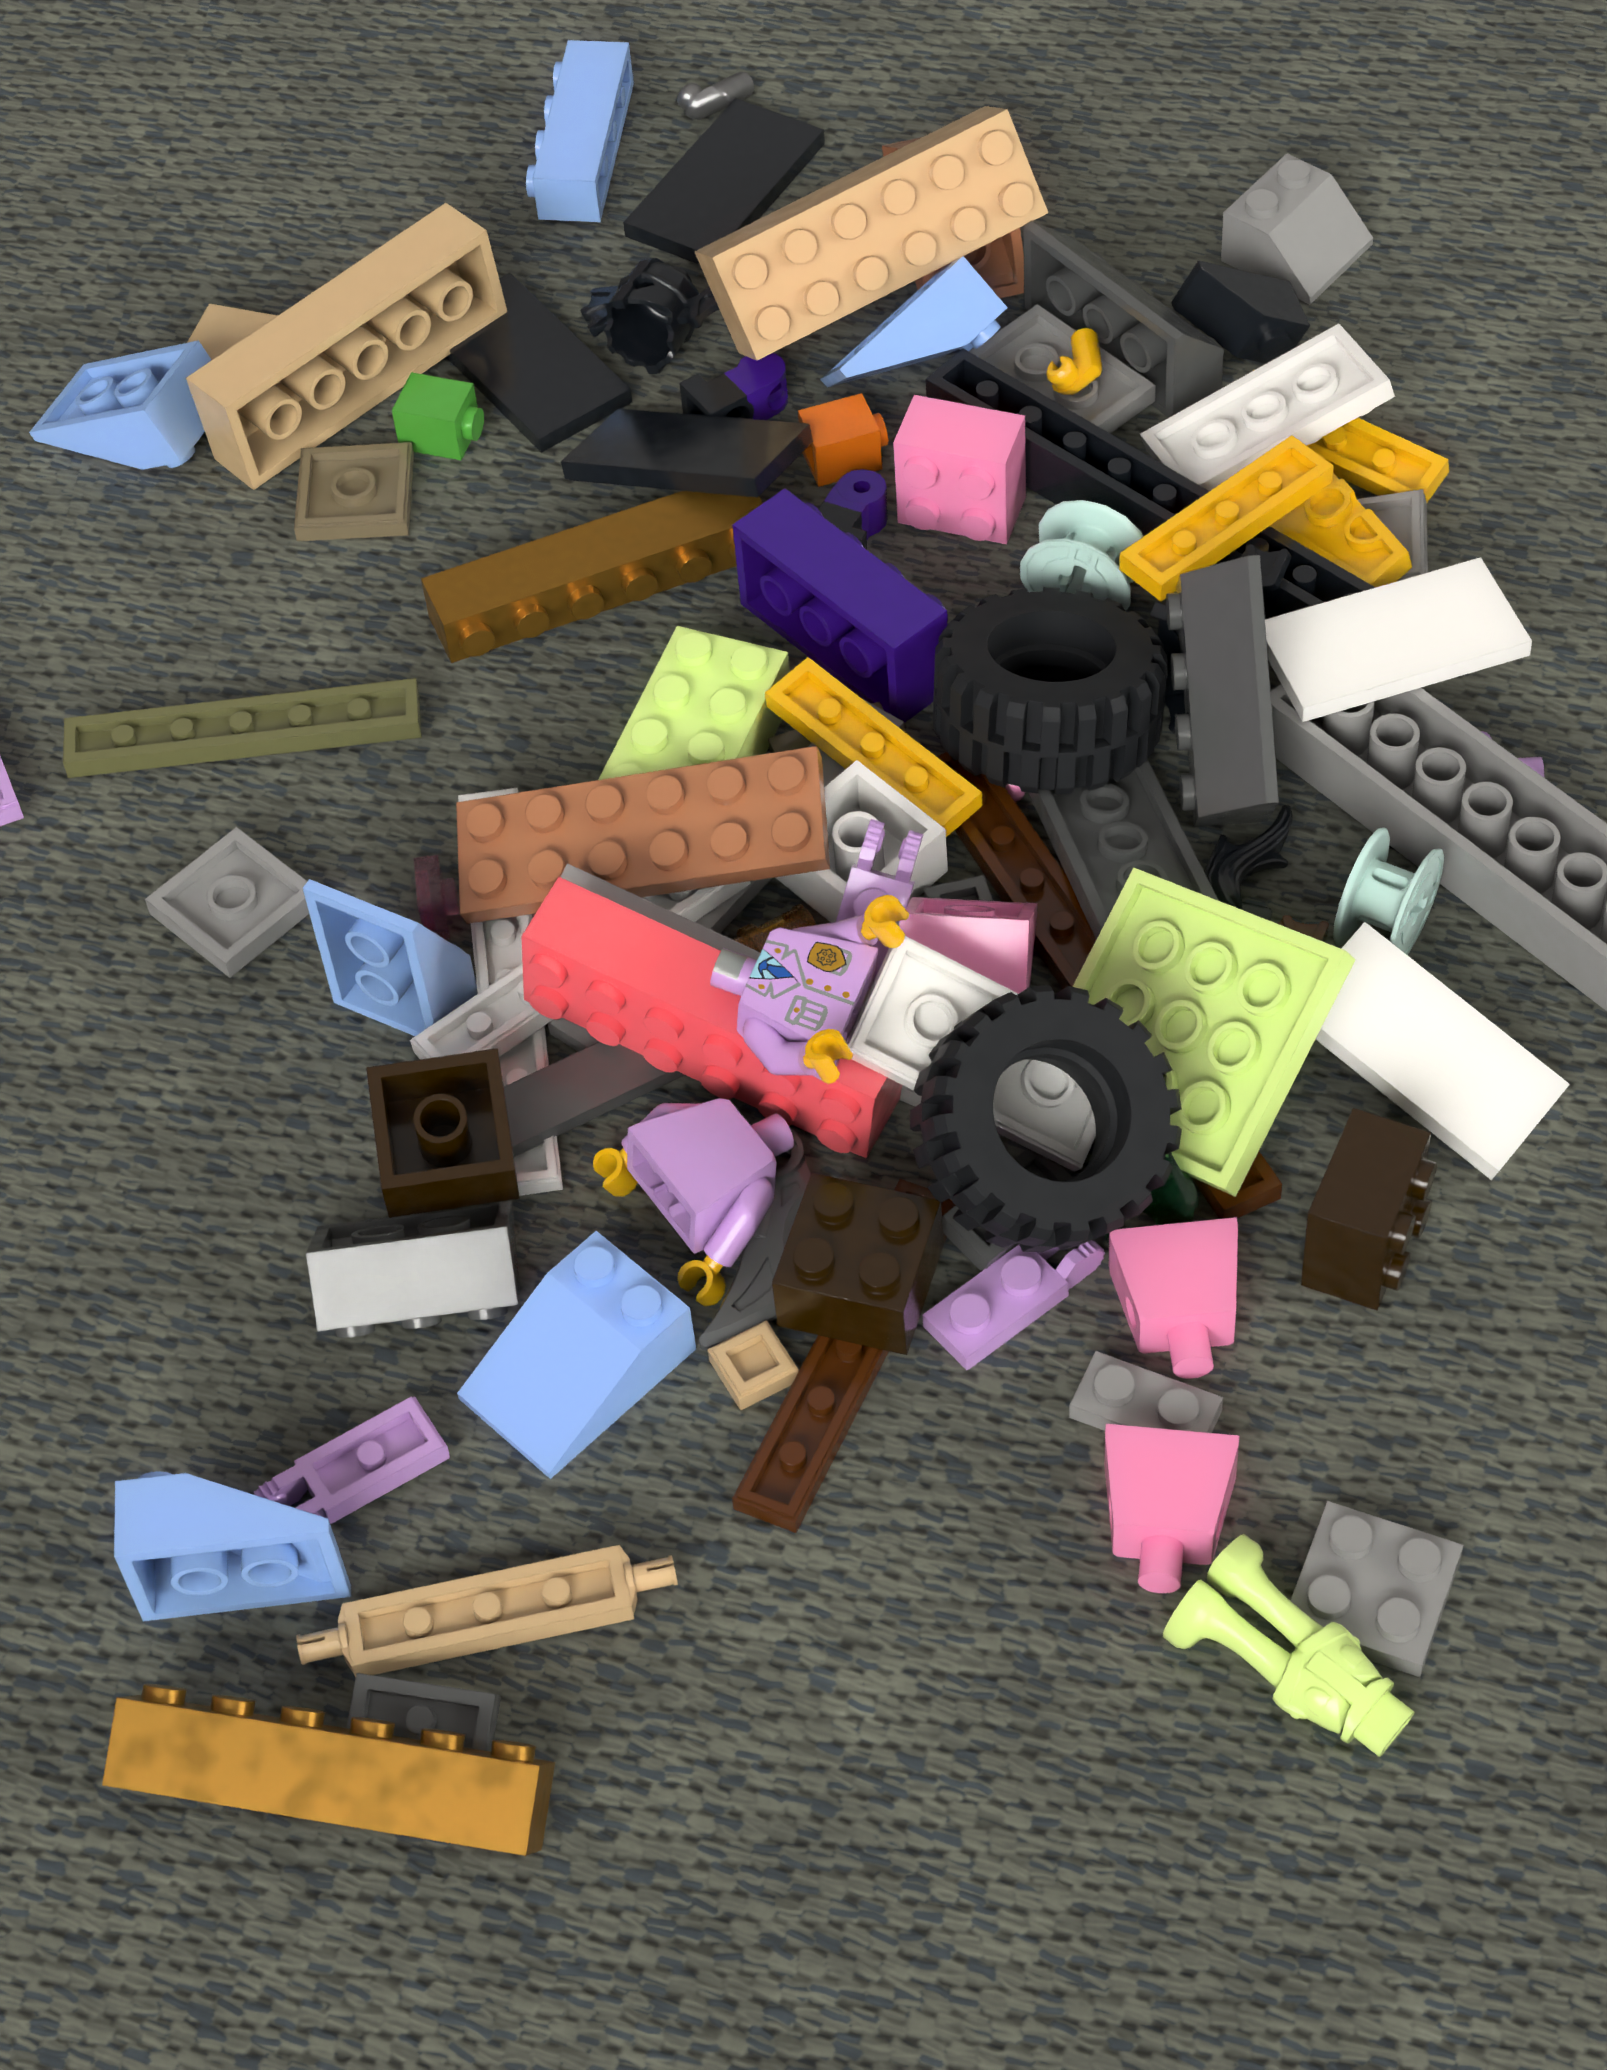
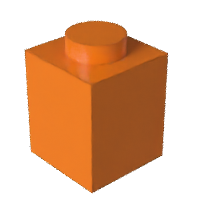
M862 393L798 410L799 423L810 424L813 442L802 453L818 487L838 482L844 474L853 470L865 469L874 472L882 470L881 447L888 445L887 429L882 415L879 412L872 414Z

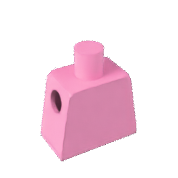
M1237 1217L1116 1229L1109 1233V1271L1137 1349L1143 1354L1170 1351L1173 1373L1180 1378L1193 1379L1210 1373L1214 1367L1211 1347L1234 1343L1237 1293Z
M1106 1424L1104 1467L1112 1552L1117 1557L1140 1559L1138 1584L1143 1589L1154 1593L1175 1592L1181 1587L1183 1563L1212 1564L1236 1480L1238 1435Z

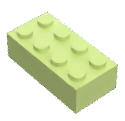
M677 626L598 780L766 754L769 748L768 738L774 737L782 719L766 707L765 692L790 672L788 652Z

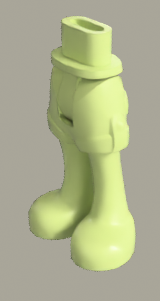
M1245 1534L1238 1536L1213 1561L1207 1573V1581L1226 1597H1236L1254 1609L1296 1647L1295 1651L1289 1653L1253 1627L1232 1609L1215 1589L1201 1579L1196 1581L1173 1612L1164 1629L1163 1637L1173 1646L1181 1649L1191 1648L1205 1638L1230 1648L1276 1688L1272 1699L1282 1710L1289 1713L1294 1719H1308L1337 1734L1342 1732L1340 1739L1346 1743H1350L1356 1738L1380 1757L1409 1723L1415 1712L1390 1693L1394 1682L1388 1677L1382 1678L1375 1666L1362 1652L1360 1641L1357 1637L1353 1636L1345 1627L1336 1622H1331L1323 1627L1287 1599L1265 1574L1261 1566L1263 1551L1260 1545Z

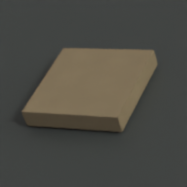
M412 442L301 448L294 523L297 541L409 535L414 463Z

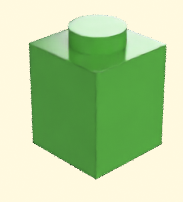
M411 372L392 408L398 443L412 442L413 452L462 460L471 440L477 441L483 430L484 412L482 408L477 406L474 383Z

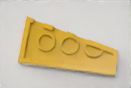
M1307 445L1310 449H1312L1314 452H1316L1324 458V456L1316 449L1314 445L1311 447ZM1334 473L1331 484L1270 525V527L1374 587L1396 582L1413 568L1407 549L1371 509H1365L1361 505L1349 484L1343 478L1338 479Z

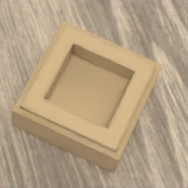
M767 1320L707 1349L710 1363L740 1411L791 1386L799 1372V1369Z

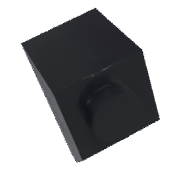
M1199 260L1171 302L1176 312L1206 335L1212 337L1235 357L1265 364L1294 349L1310 327L1289 281Z

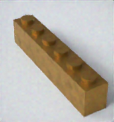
M680 491L421 578L429 618L450 662L454 663L468 657L481 656L492 649L524 638L539 636L545 631L580 619L592 618L600 612L633 601L645 600L653 594L686 583L698 582L706 576L737 566L732 524L763 504L760 497Z
M143 1684L142 1695L116 1698L102 1786L523 1856L542 1850L555 1762L534 1759L536 1750L534 1745L505 1740H492L490 1752L464 1747L465 1735L461 1733L424 1728L421 1730L420 1740L393 1736L395 1723L361 1717H352L350 1729L324 1725L325 1712L294 1706H282L280 1717L254 1713L255 1700L226 1695H212L211 1706L185 1702L186 1689L158 1684Z

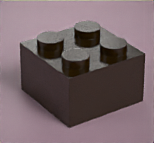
M498 1048L366 1067L381 1190L389 1218L520 1199Z
M1352 1109L1308 1211L1301 1278L1302 1286L1376 1311L1379 1309L1387 1288L1396 1291L1400 1289L1410 1260V1252L1405 1250L1411 1236L1421 1237L1432 1205V1200L1427 1199L1435 1178L1437 1163L1427 1160L1431 1132L1362 1110Z
M811 1173L772 1281L777 1325L907 1355L944 1246L941 1203L932 1198Z

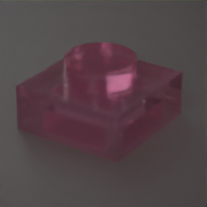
M438 855L414 858L417 905L421 923L443 939L449 940L448 916L459 914L455 878L443 879Z

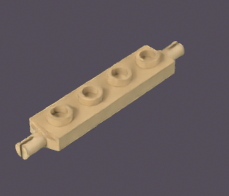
M620 1545L342 1603L338 1617V1627L304 1635L298 1634L296 1635L297 1647L302 1665L343 1655L355 1678L356 1673L376 1675L633 1620L638 1600L637 1592L678 1585L672 1555L631 1565L627 1554Z

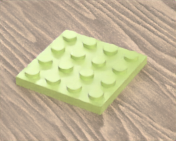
M1133 867L1073 987L1088 990L1090 995L1088 1003L1092 1005L1104 998H1108L1123 1007V1013L1119 1018L1122 1022L1129 1026L1139 1020L1152 1034L1145 1044L1154 1057L1162 1052L1165 1053L1172 1071L1164 1074L1163 1078L1167 1090L1179 1089L1182 1108L1170 1115V1125L1179 1126L1182 1129L1179 1149L1166 1154L1165 1160L1171 1163L1173 1169L1236 1197L1356 959L1343 949Z

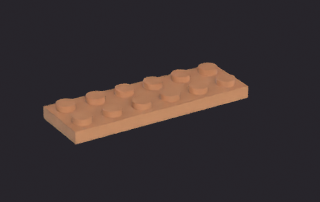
M817 746L456 802L460 915L467 924L536 914L558 877H561L567 863L641 898L830 869L822 756Z

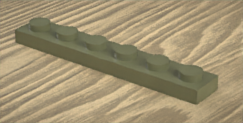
M416 678L64 718L63 765L68 778L422 738L418 684Z

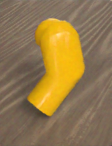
M1082 328L1072 334L1071 347L1073 359L1067 356H1060L1061 366L1059 368L1053 361L1048 365L1046 376L1052 383L1054 391L1062 395H1074L1101 375L1102 360L1097 332L1093 329Z

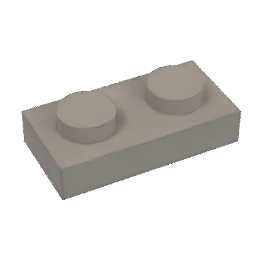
M1095 1351L1069 1405V1418L1104 1431L1106 1424L1212 1433L1223 1409V1397Z

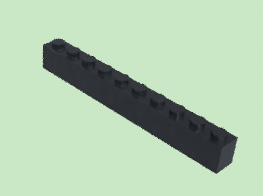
M964 348L926 378V397L1024 415L1026 487L1056 505L1063 501L1086 500L1106 505L1126 516L1141 531L1144 537L1209 492L1202 486ZM1270 526L1219 561V563L1237 559L1250 544L1266 552L1280 551L1281 549L1288 550L1292 557L1280 586L1273 591H1263L1265 619L1376 588Z

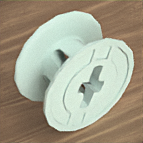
M1086 500L1063 501L1049 508L1039 522V543L1031 546L1020 562V579L1028 592H1041L1043 587L1060 588V592L1075 594L1076 590L1093 593L1094 598L1104 601L1109 598L1119 602L1126 612L1131 604L1130 583L1134 581L1119 570L1120 553L1141 539L1143 535L1126 516L1106 505Z
M1378 828L1366 842L1348 877L1334 922L1333 939L1335 945H1345L1359 929L1362 922H1366L1392 932L1389 941L1408 955L1424 927L1437 894L1444 864L1443 850L1440 848L1431 850L1415 873L1387 863L1390 836L1387 828Z

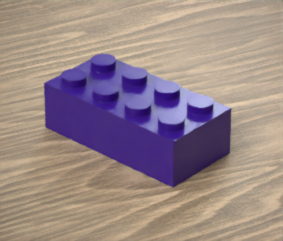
M786 488L732 524L741 605L860 698L871 704L879 701L885 712L902 720L904 723L933 702L935 647L939 644V636L948 625L947 610L937 597L929 593H923L906 580L893 564L882 562L866 550L857 537L849 532L844 533L825 519L816 506L809 502L804 503Z

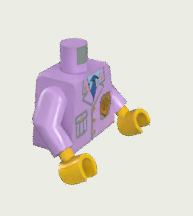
M884 895L873 900L862 915L833 923L799 927L792 930L785 928L771 930L758 960L725 948L722 949L713 968L710 985L741 996L738 1004L737 1032L743 1037L746 1045L771 1074L812 1075L827 1084L834 1083L839 1078L840 1072L837 1068L839 1060L841 1058L850 1060L854 1056L846 1041L874 982L878 948L873 946L879 939L888 948L899 947L904 941L905 933L897 925L896 921L907 920L909 912L897 898L892 895Z
M723 1098L702 1104L662 1103L656 1106L640 1123L628 1128V1135L622 1139L623 1148L620 1151L613 1148H604L598 1151L593 1159L594 1171L605 1178L602 1187L613 1196L624 1197L630 1194L639 1183L694 1254L704 1250L707 1255L703 1261L692 1260L680 1268L678 1283L682 1289L689 1292L695 1287L701 1277L706 1276V1284L698 1292L696 1302L702 1306L715 1305L722 1299L726 1288L725 1280L719 1272L723 1266L732 1267L770 1208L775 1192L777 1163L775 1156L793 1148V1135L787 1122L781 1115L775 1113L750 1125L732 1102Z

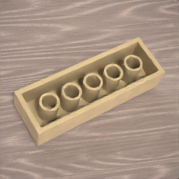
M984 106L695 251V254L738 353L758 361L1048 214V210L1008 109Z
M444 203L186 377L214 459L251 489L255 490L300 459L301 448L317 447L404 387L411 372L424 373L450 355L451 348L507 313L487 230L449 204Z

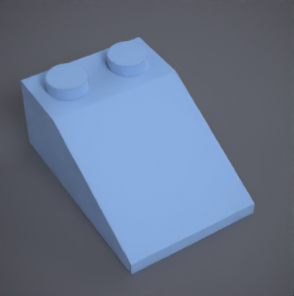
M962 256L940 269L820 380L827 387L942 357L958 349L964 348L967 351H970L972 348L977 349L1001 328L995 319L1007 309V306L966 258Z
M198 340L83 364L29 433L35 441L141 470L166 465L169 468L180 466L195 453L194 445L205 432L186 377L212 359Z
M311 879L302 888L334 1003L416 1036L477 994L471 957L458 946L448 942L418 922Z
M595 1231L545 1275L458 1391V1398L551 1479L696 1350L690 1307L604 1236Z
M155 1471L145 1473L138 1477V1479L115 1481L114 1557L143 1621L351 1597V1584L328 1518L188 1473L171 1474Z

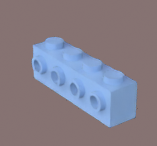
M568 40L563 61L555 62L553 71L555 92L554 95L546 96L544 106L546 127L545 130L537 131L535 141L536 165H529L526 174L528 197H535L538 220L601 222L634 85L629 42Z

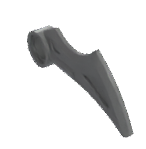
M791 1128L794 1146L786 1151L791 1158L784 1167L776 1170L774 1200L755 1234L743 1249L737 1272L720 1308L699 1337V1344L702 1350H707L766 1320L770 1323L777 1318L772 1281L811 1175L805 1162L803 1142L798 1133Z

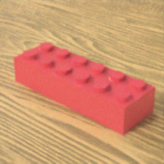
M558 877L521 936L524 1000L529 1002L537 1012L550 1019L558 1020L564 1018L585 1028L593 1038L609 1046L620 1044L643 1055L647 1062L655 1068L669 1073L678 1071L701 1082L707 1091L723 1099L736 1098L757 1108L765 1118L777 1113L784 1118L788 1126L794 1125L817 1136L823 1145L839 1153L852 1152L867 1158L900 1099L901 1084L852 1059L841 1058L839 1060L837 1068L840 1076L831 1084H827L812 1075L771 1074L746 1045L743 1037L737 1032L738 1004L741 996L710 985L712 971L721 952L720 950L561 877Z

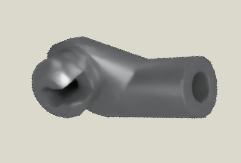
M742 71L703 90L698 84L689 83L678 93L677 103L686 110L685 115L687 117L701 120L727 108L735 98L743 100L751 96L754 91V83L750 75Z

